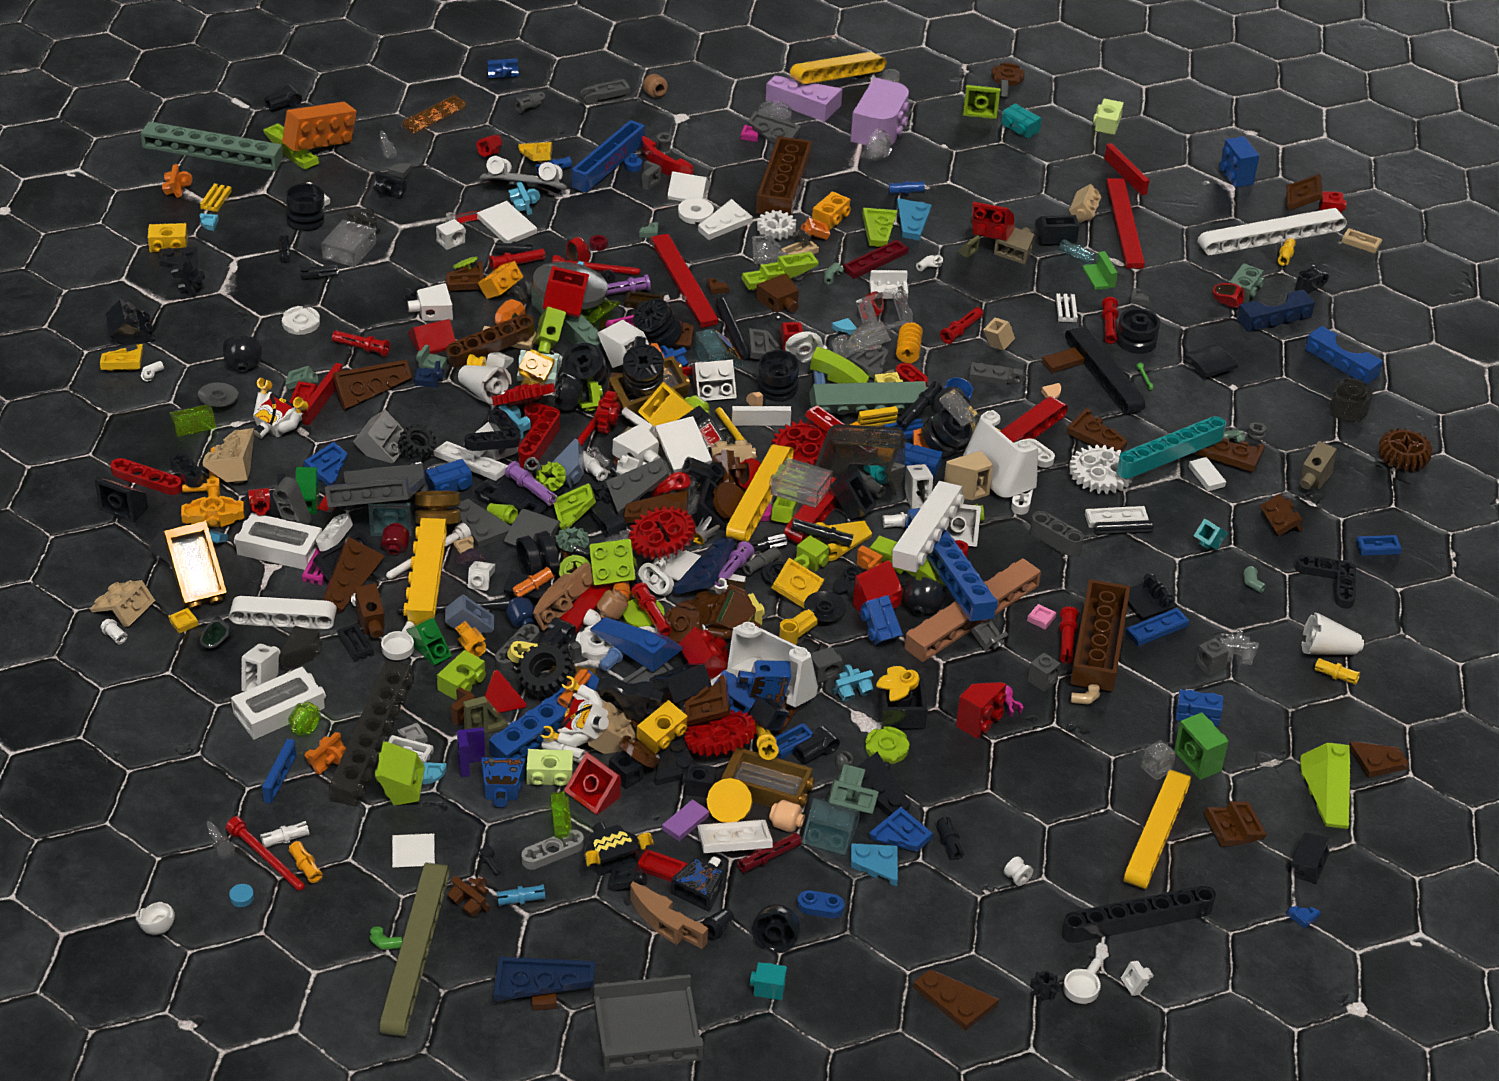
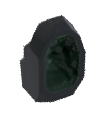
M217 615L200 632L198 645L203 649H214L233 629Z

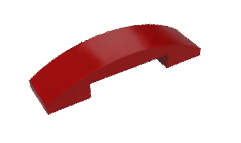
M642 136L641 152L646 161L661 166V172L668 176H672V171L693 175L692 164L682 158L678 160L672 159L656 149L654 141L646 136Z

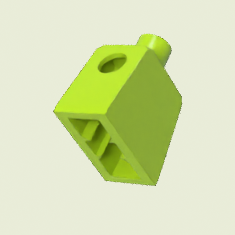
M547 307L540 316L534 342L539 345V353L549 354L550 349H553L557 344L566 312Z

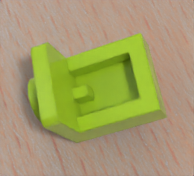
M587 382L590 402L580 403L579 407L584 408L585 411L596 410L600 397L603 396V391L598 382Z

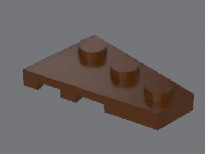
M1087 407L1067 427L1066 431L1067 434L1092 446L1098 445L1099 448H1103L1106 445L1107 449L1114 447L1115 452L1118 450L1122 452L1127 447L1128 440L1113 428H1107L1103 424V420L1091 415V410Z
M685 489L627 503L624 520L626 523H635V519L641 520V514L648 515V510L655 512L656 507L662 510L663 506H666V509L669 510L671 506H674L675 510L680 507L682 512L687 511L689 491Z
M931 969L913 983V988L965 1031L999 1004L998 998Z

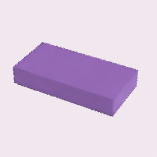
M692 799L662 824V830L677 841H680L707 819L710 811Z

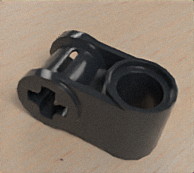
M1311 265L1299 272L1295 290H1305L1309 294L1323 287L1328 281L1329 274L1323 273L1317 269V266Z

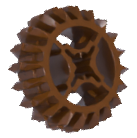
M1397 428L1396 431L1391 429L1390 432H1385L1384 436L1380 439L1378 453L1380 454V459L1384 460V464H1389L1390 468L1395 467L1397 470L1401 469L1404 472L1409 470L1413 473L1414 470L1420 471L1421 468H1425L1432 456V446L1427 437L1421 436L1420 432L1415 433L1414 430L1408 431L1406 428L1404 430Z

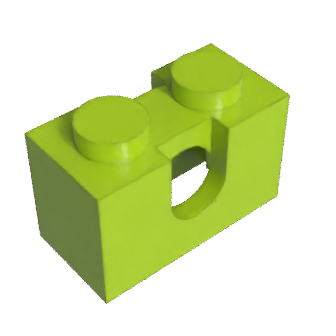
M464 650L437 674L438 690L457 700L456 689L459 687L470 692L472 685L482 682L486 676L485 661Z

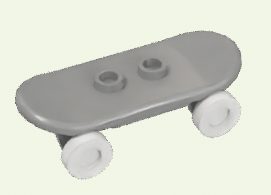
M492 156L487 161L488 174L480 176L482 181L505 180L509 181V184L517 185L516 183L522 181V183H527L529 187L547 185L564 191L567 190V186L560 183L563 177L562 169L549 162H545L539 167V177L510 173L512 166L508 160Z

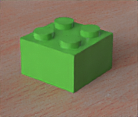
M1201 712L1180 721L1174 752L1198 779L1202 780L1222 771L1228 740L1214 726L1213 722Z

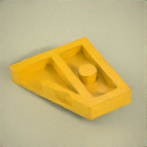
M552 142L518 144L519 152L532 161L545 163L551 160Z
M143 344L136 345L137 349L131 351L122 348L102 353L100 369L108 371L140 369Z

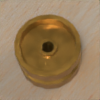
M423 491L415 493V504L420 507H428L418 509L415 512L416 523L420 524L421 518L446 519V524L461 522L460 510L451 508L460 504V492Z

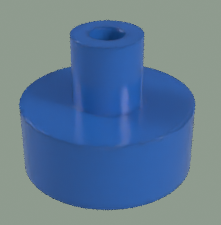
M632 153L630 157L625 159L624 167L629 172L640 171L642 169V160Z

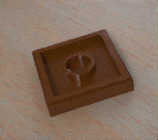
M1320 174L1287 185V206L1289 210L1323 199L1322 177Z

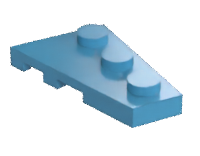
M897 198L898 215L900 217L903 238L920 241L931 212V204Z

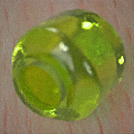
M308 701L297 703L288 717V722L292 726L291 730L298 735L313 733L321 720L320 709Z

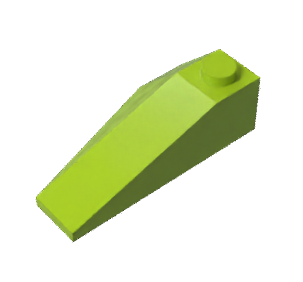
M1325 743L1300 756L1301 776L1309 786L1308 791L1310 795H1313L1315 798L1317 810L1325 826L1348 829L1350 797L1349 745Z

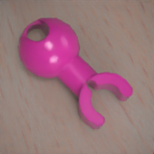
M1006 685L1005 694L1007 697L1004 702L1008 706V715L1010 717L1013 716L1014 710L1012 707L1021 714L1024 708L1023 705L1018 701H1014L1013 690L1010 686Z

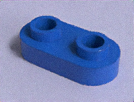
M807 890L798 896L797 906L804 914L838 918L844 912V900L838 895Z

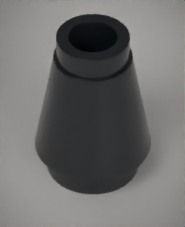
M723 908L704 919L703 925L708 927L709 939L722 936L734 918V914L730 909Z

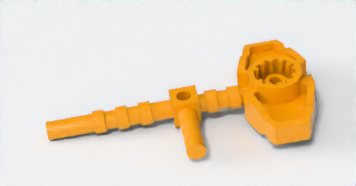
M214 447L210 450L213 453L215 451ZM210 470L207 483H203L198 487L182 485L183 493L208 491L207 498L202 497L193 500L190 504L186 503L181 506L183 523L195 524L206 521L208 527H223L244 518V501H236L230 497L219 496V477Z

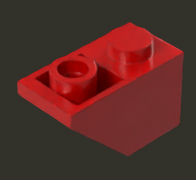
M801 322L782 323L779 326L783 350H785V344L790 337L803 332Z

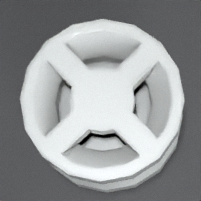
M1017 856L1008 862L1004 869V874L1009 878L1012 877L1013 882L1017 886H1021L1030 879L1033 874V868L1025 865L1023 859Z

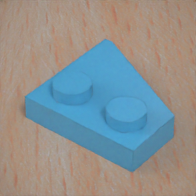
M851 844V867L864 871L875 878H878V876L890 880L891 885L897 886V846Z

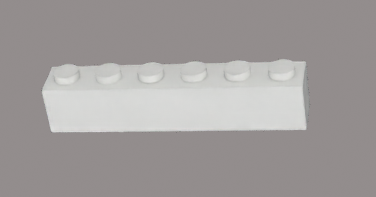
M942 481L937 483L894 547L893 567L917 572L919 567L924 565L927 555L933 551L936 541L939 542L942 532L947 530L950 520L955 518L957 509L962 507L964 503L962 486Z

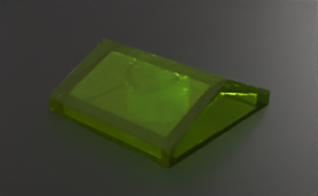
M604 300L598 306L582 309L581 314L593 325L620 304V301Z

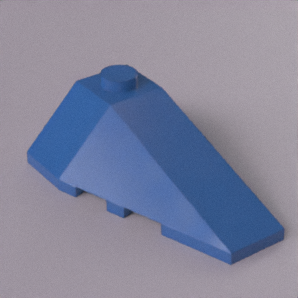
M604 617L590 628L591 632L652 672L683 650V646L667 636Z

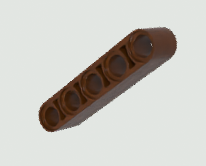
M522 314L450 343L446 348L448 363L452 367H460L467 364L470 354L478 358L481 356L485 357L490 353H495L533 337L535 333L533 317L529 314Z

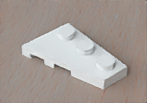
M731 199L699 224L698 231L710 240L752 223L753 217Z

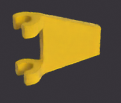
M865 521L826 525L823 522L815 523L827 528L835 527L838 531L853 534L850 547L838 543L828 544L830 551L829 561L838 559L872 537V532Z

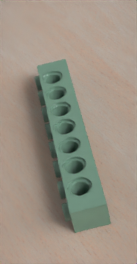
M148 122L141 132L142 148L274 171L277 170L283 160L282 144L155 122Z

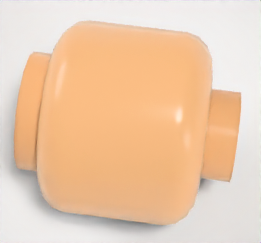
M787 800L774 803L769 816V820L772 821V825L775 828L789 833L794 832L797 827L801 828L805 819L801 806Z

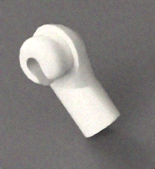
M940 255L927 256L916 264V268L918 271H923L927 267H940L943 263V258Z

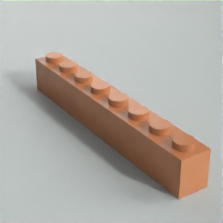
M1024 558L1016 563H1012L1007 569L998 572L993 578L984 582L992 595L997 599L998 607L995 610V615L1039 586L1041 571ZM955 600L950 606L940 610L933 617L924 620L916 628L910 629L905 636V649L921 662H924L986 620L970 621Z

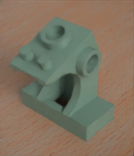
M843 764L838 780H833L828 802L873 814L878 791L861 787L865 769Z

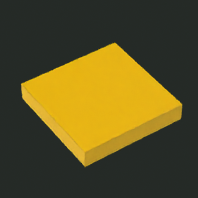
M788 558L771 588L804 608L806 598L819 590L824 579L791 558Z

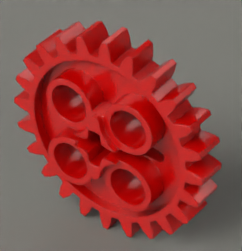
M528 383L515 386L514 389L505 390V394L492 396L493 406L507 403V406L514 404L522 405L541 399L543 395L556 391L554 383L540 385V383L529 385Z
M810 419L806 423L800 420L799 424L792 421V426L785 424V430L779 428V434L775 433L774 439L771 440L772 445L793 448V460L788 468L789 471L796 468V472H799L800 468H803L804 472H807L809 467L815 470L814 466L816 465L821 468V462L828 463V458H832V452H835L834 436L817 424H810Z
M663 506L662 510L656 507L655 512L648 510V515L641 514V520L635 519L636 525L630 526L632 531H629V539L632 542L633 551H636L637 555L642 554L643 558L650 555L651 560L655 556H658L659 560H661L664 555L670 558L671 553L678 555V550L685 551L684 545L690 546V540H694L693 535L696 534V526L692 515H688L686 510L682 512L680 507L675 510L674 506H671L669 510L666 509V506Z
M731 710V715L687 727L684 737L688 749L692 750L693 753L698 752L700 756L704 753L707 756L715 753L718 756L721 752L726 755L729 750L735 752L737 747L744 748L743 744H749V739H754V734H757L752 715L748 716L747 712L742 714L741 710L734 713V710Z

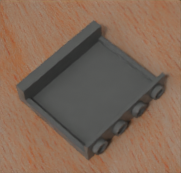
M423 463L344 471L345 484L327 485L325 492L328 507L406 500L426 483Z
M676 975L673 977L628 980L625 982L594 985V1004L605 1071L703 1060V1040L699 1036L691 992V975Z

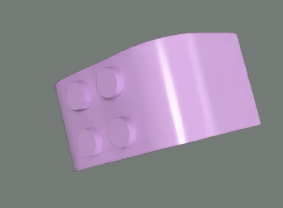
M874 77L853 111L851 142L876 148H884L894 144L897 137L901 136L903 127H906L908 123V117L906 116L910 103L908 102L909 91L907 87L897 82Z

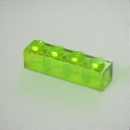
M565 791L551 793L555 838L569 837V831L572 830L569 798L565 797Z

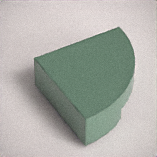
M658 222L649 223V226L645 228L642 227L639 231V237L651 238L652 236H657Z

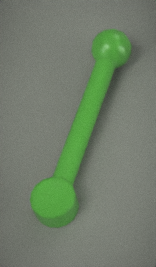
M1138 363L1137 369L1141 371L1148 391L1153 390V384L1150 383L1143 369L1144 364Z

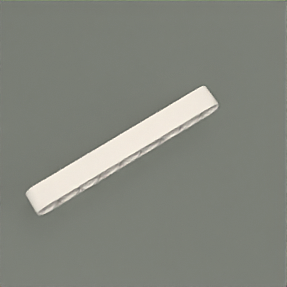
M1331 208L1204 232L1198 237V243L1207 255H1215L1284 242L1287 238L1288 240L1289 238L1295 240L1341 231L1345 228L1347 220L1338 209Z

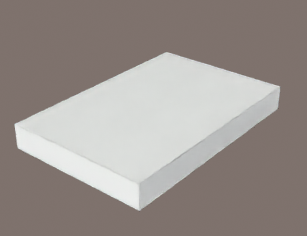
M508 201L477 212V218L504 243L517 242L537 234V227Z
M693 416L655 426V431L673 473L682 472L684 460L688 456L707 464L712 462V458Z
M766 820L698 825V835L704 853L772 848V838Z

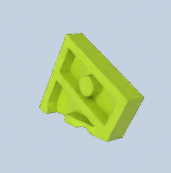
M589 483L557 497L554 508L557 518L561 522L560 528L562 530H565L566 527L570 528L596 503L592 487Z

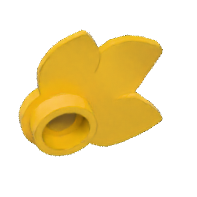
M893 666L887 669V675L880 677L876 687L890 690L889 700L896 701L907 696L910 690L915 689L919 684L920 678L914 670Z

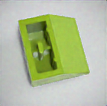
M383 742L381 752L379 753L378 769L375 771L377 782H380L384 788L385 795L390 798L394 806L419 801L425 766L417 752L390 742Z

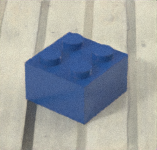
M1244 136L1225 139V144L1222 148V159L1219 164L1220 170L1223 171L1234 187L1253 185L1260 155Z

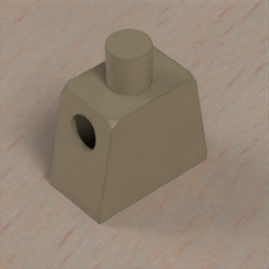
M1014 227V231L1007 241L996 239L994 254L1025 265L1033 248L1034 234L1027 227L1022 229Z
M1318 441L1303 464L1300 481L1302 488L1310 489L1312 487L1317 490L1333 474L1336 448Z

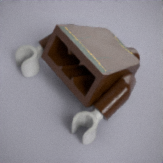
M724 578L718 579V583L723 586L714 585V590L721 595L707 623L709 628L707 629L702 625L703 631H709L715 638L719 636L722 639H732L733 628L744 622L754 623L755 626L760 628V623L753 620L756 607L752 605L746 590L732 584L727 585Z

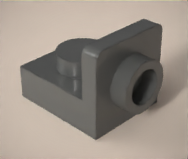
M646 161L644 162V172L642 173V188L650 190L661 181V166Z

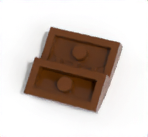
M1230 801L1227 807H1207L1204 812L1221 846H1237L1252 843L1267 836L1249 802Z

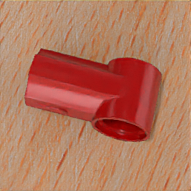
M269 488L248 490L252 511L256 512L257 515H265L271 506Z

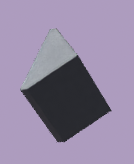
M707 477L705 478L697 504L696 526L699 525L702 518L701 525L711 516L712 520L707 528L719 525L718 530L725 531L730 519L723 518L716 511L713 504V491L718 485Z

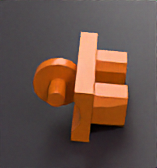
M175 164L172 166V171L164 174L166 183L162 184V189L166 195L174 193L176 198L182 197L183 187L192 183V175L186 171L179 172V166Z
M335 732L330 737H323L320 740L319 747L315 750L309 749L304 756L307 763L313 766L315 773L320 775L333 763L340 764L344 759L343 754L347 752V749L341 741V734Z

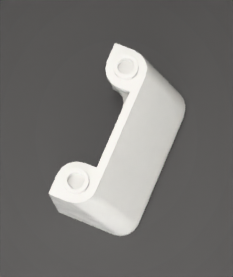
M994 410L987 411L981 415L963 456L977 451L984 453L993 464L990 489L1000 497H1012L1036 488L1038 447L1026 439L1013 443L995 428L1000 423V415Z
M744 622L733 628L727 672L733 673L736 677L739 670L751 672L753 664L757 660L790 661L791 680L785 694L787 704L797 707L817 695L818 684L812 657L806 648L798 647L755 626L751 622Z

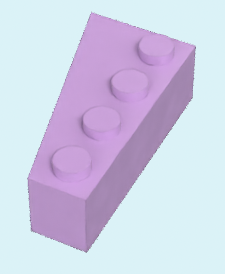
M774 76L766 86V101L824 122L841 106V88L816 83L802 84L795 79Z

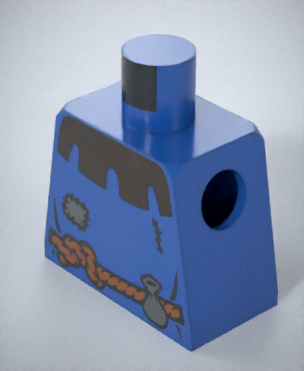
M757 660L754 662L751 672L739 670L737 683L748 685V696L750 698H772L782 705L791 680L790 661Z
M482 757V778L485 798L494 800V805L497 807L506 806L507 800H517L525 777V758Z

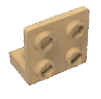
M129 580L125 583L115 582L108 587V591L104 595H101L94 601L95 604L90 610L92 613L113 610L123 627H128L155 599L142 580Z

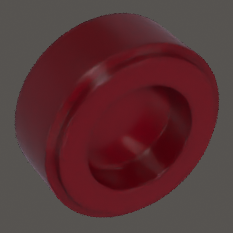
M594 235L590 238L589 246L592 250L603 251L608 247V239L603 235Z

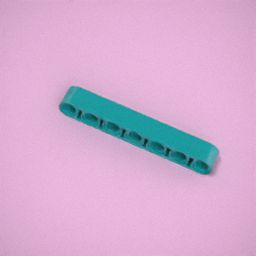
M1218 416L1210 417L1122 452L1119 456L1117 475L1122 478H1132L1216 444L1223 439L1226 421Z

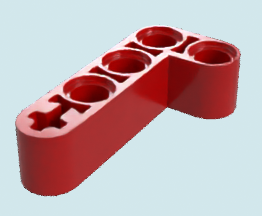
M535 402L525 405L524 417L527 416L530 419L531 428L518 447V463L521 468L524 469V463L530 457H534L539 461L559 432L560 412L558 409Z

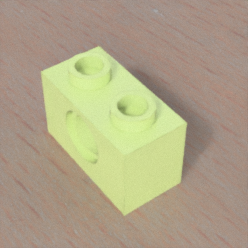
M1103 99L1102 105H1098L1097 114L1095 113L1093 124H1096L1095 131L1115 135L1122 116L1124 102Z
M528 749L527 784L560 786L568 784L573 775V750Z

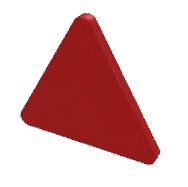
M494 670L485 693V697L499 713L526 707V702L498 670Z

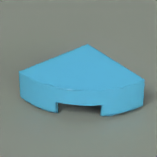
M200 213L201 225L208 230L214 231L219 221L218 215Z
M849 318L832 323V329L838 333L841 331L847 332V335L857 334V328Z
M424 762L425 772L422 784L434 783L441 779L447 771V763Z

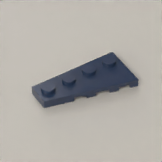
M733 537L715 540L673 586L675 594L712 587L735 546Z
M499 957L493 995L494 1001L594 987L596 962Z

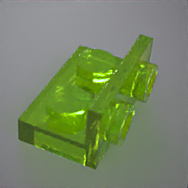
M209 405L169 413L171 421L175 425L177 436L216 428L213 409Z

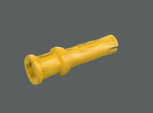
M756 722L758 737L756 745L759 755L765 760L774 759L779 751L776 739L771 735L770 730L764 729Z

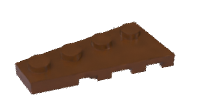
M407 359L334 372L332 375L343 411L401 385L412 378Z
M1223 438L1222 441L1196 451L1194 454L1254 472L1264 452L1265 445L1258 444V447L1250 446L1249 442L1240 441V444Z
M347 537L322 600L334 603L337 607L336 613L339 614L355 593V587L362 586L384 558V555Z

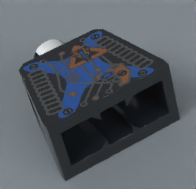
M712 857L708 862L694 858L673 876L671 894L710 912L723 887L724 871L721 869L723 866L722 861L717 857Z

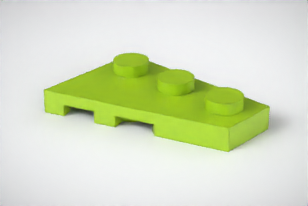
M863 208L862 217L869 246L882 247L888 244L898 210Z

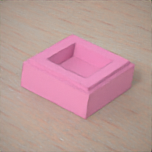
M1038 604L1028 615L1027 621L1046 630L1056 618V612Z

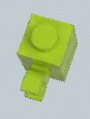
M810 535L797 545L794 561L808 570L811 569L816 572L828 563L829 546Z

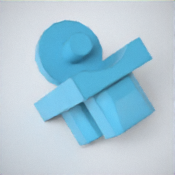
M521 181L516 183V189L509 190V197L515 209L519 212L526 211L527 215H530L532 210L529 204L536 203L540 199V194L536 189H528L526 191Z
M505 404L500 405L499 409L508 414L521 434L520 439H522L523 432L531 428L530 419L527 416L521 418L520 409L516 405L508 408Z
M849 664L844 665L843 673L838 674L839 679L835 681V687L832 688V692L834 695L839 694L843 702L850 701L855 697L853 689L858 688L861 696L870 695L873 691L871 680L874 675L871 670L860 673L858 668L852 669Z

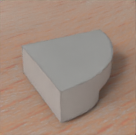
M418 723L397 730L398 736L421 743L428 742L426 734Z

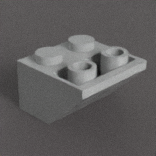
M383 410L370 418L353 442L366 456L394 463L401 454V448L398 449V440L404 429L386 410Z

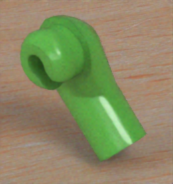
M373 927L370 930L371 935L369 937L371 942L380 949H401L402 937L388 938L383 934L382 927Z

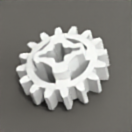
M772 210V213L766 211L765 215L761 214L757 220V231H760V235L765 234V238L770 236L772 240H781L782 237L788 239V235L793 236V232L796 231V219H793V215L788 216V212L783 214L781 210L778 212Z

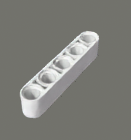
M237 596L233 599L229 619L239 625L330 629L334 624L337 607L331 601Z

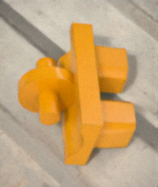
M466 621L458 625L455 629L461 637L457 640L464 649L475 656L483 655L486 650L483 635L476 627L471 628Z

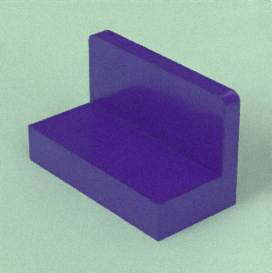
M483 727L457 730L458 764L461 777L470 776V763L480 762L482 757H485Z

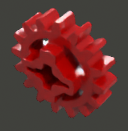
M607 390L605 397L598 402L595 418L599 422L597 426L599 432L608 434L611 431V427L617 423L621 407L617 402V392Z

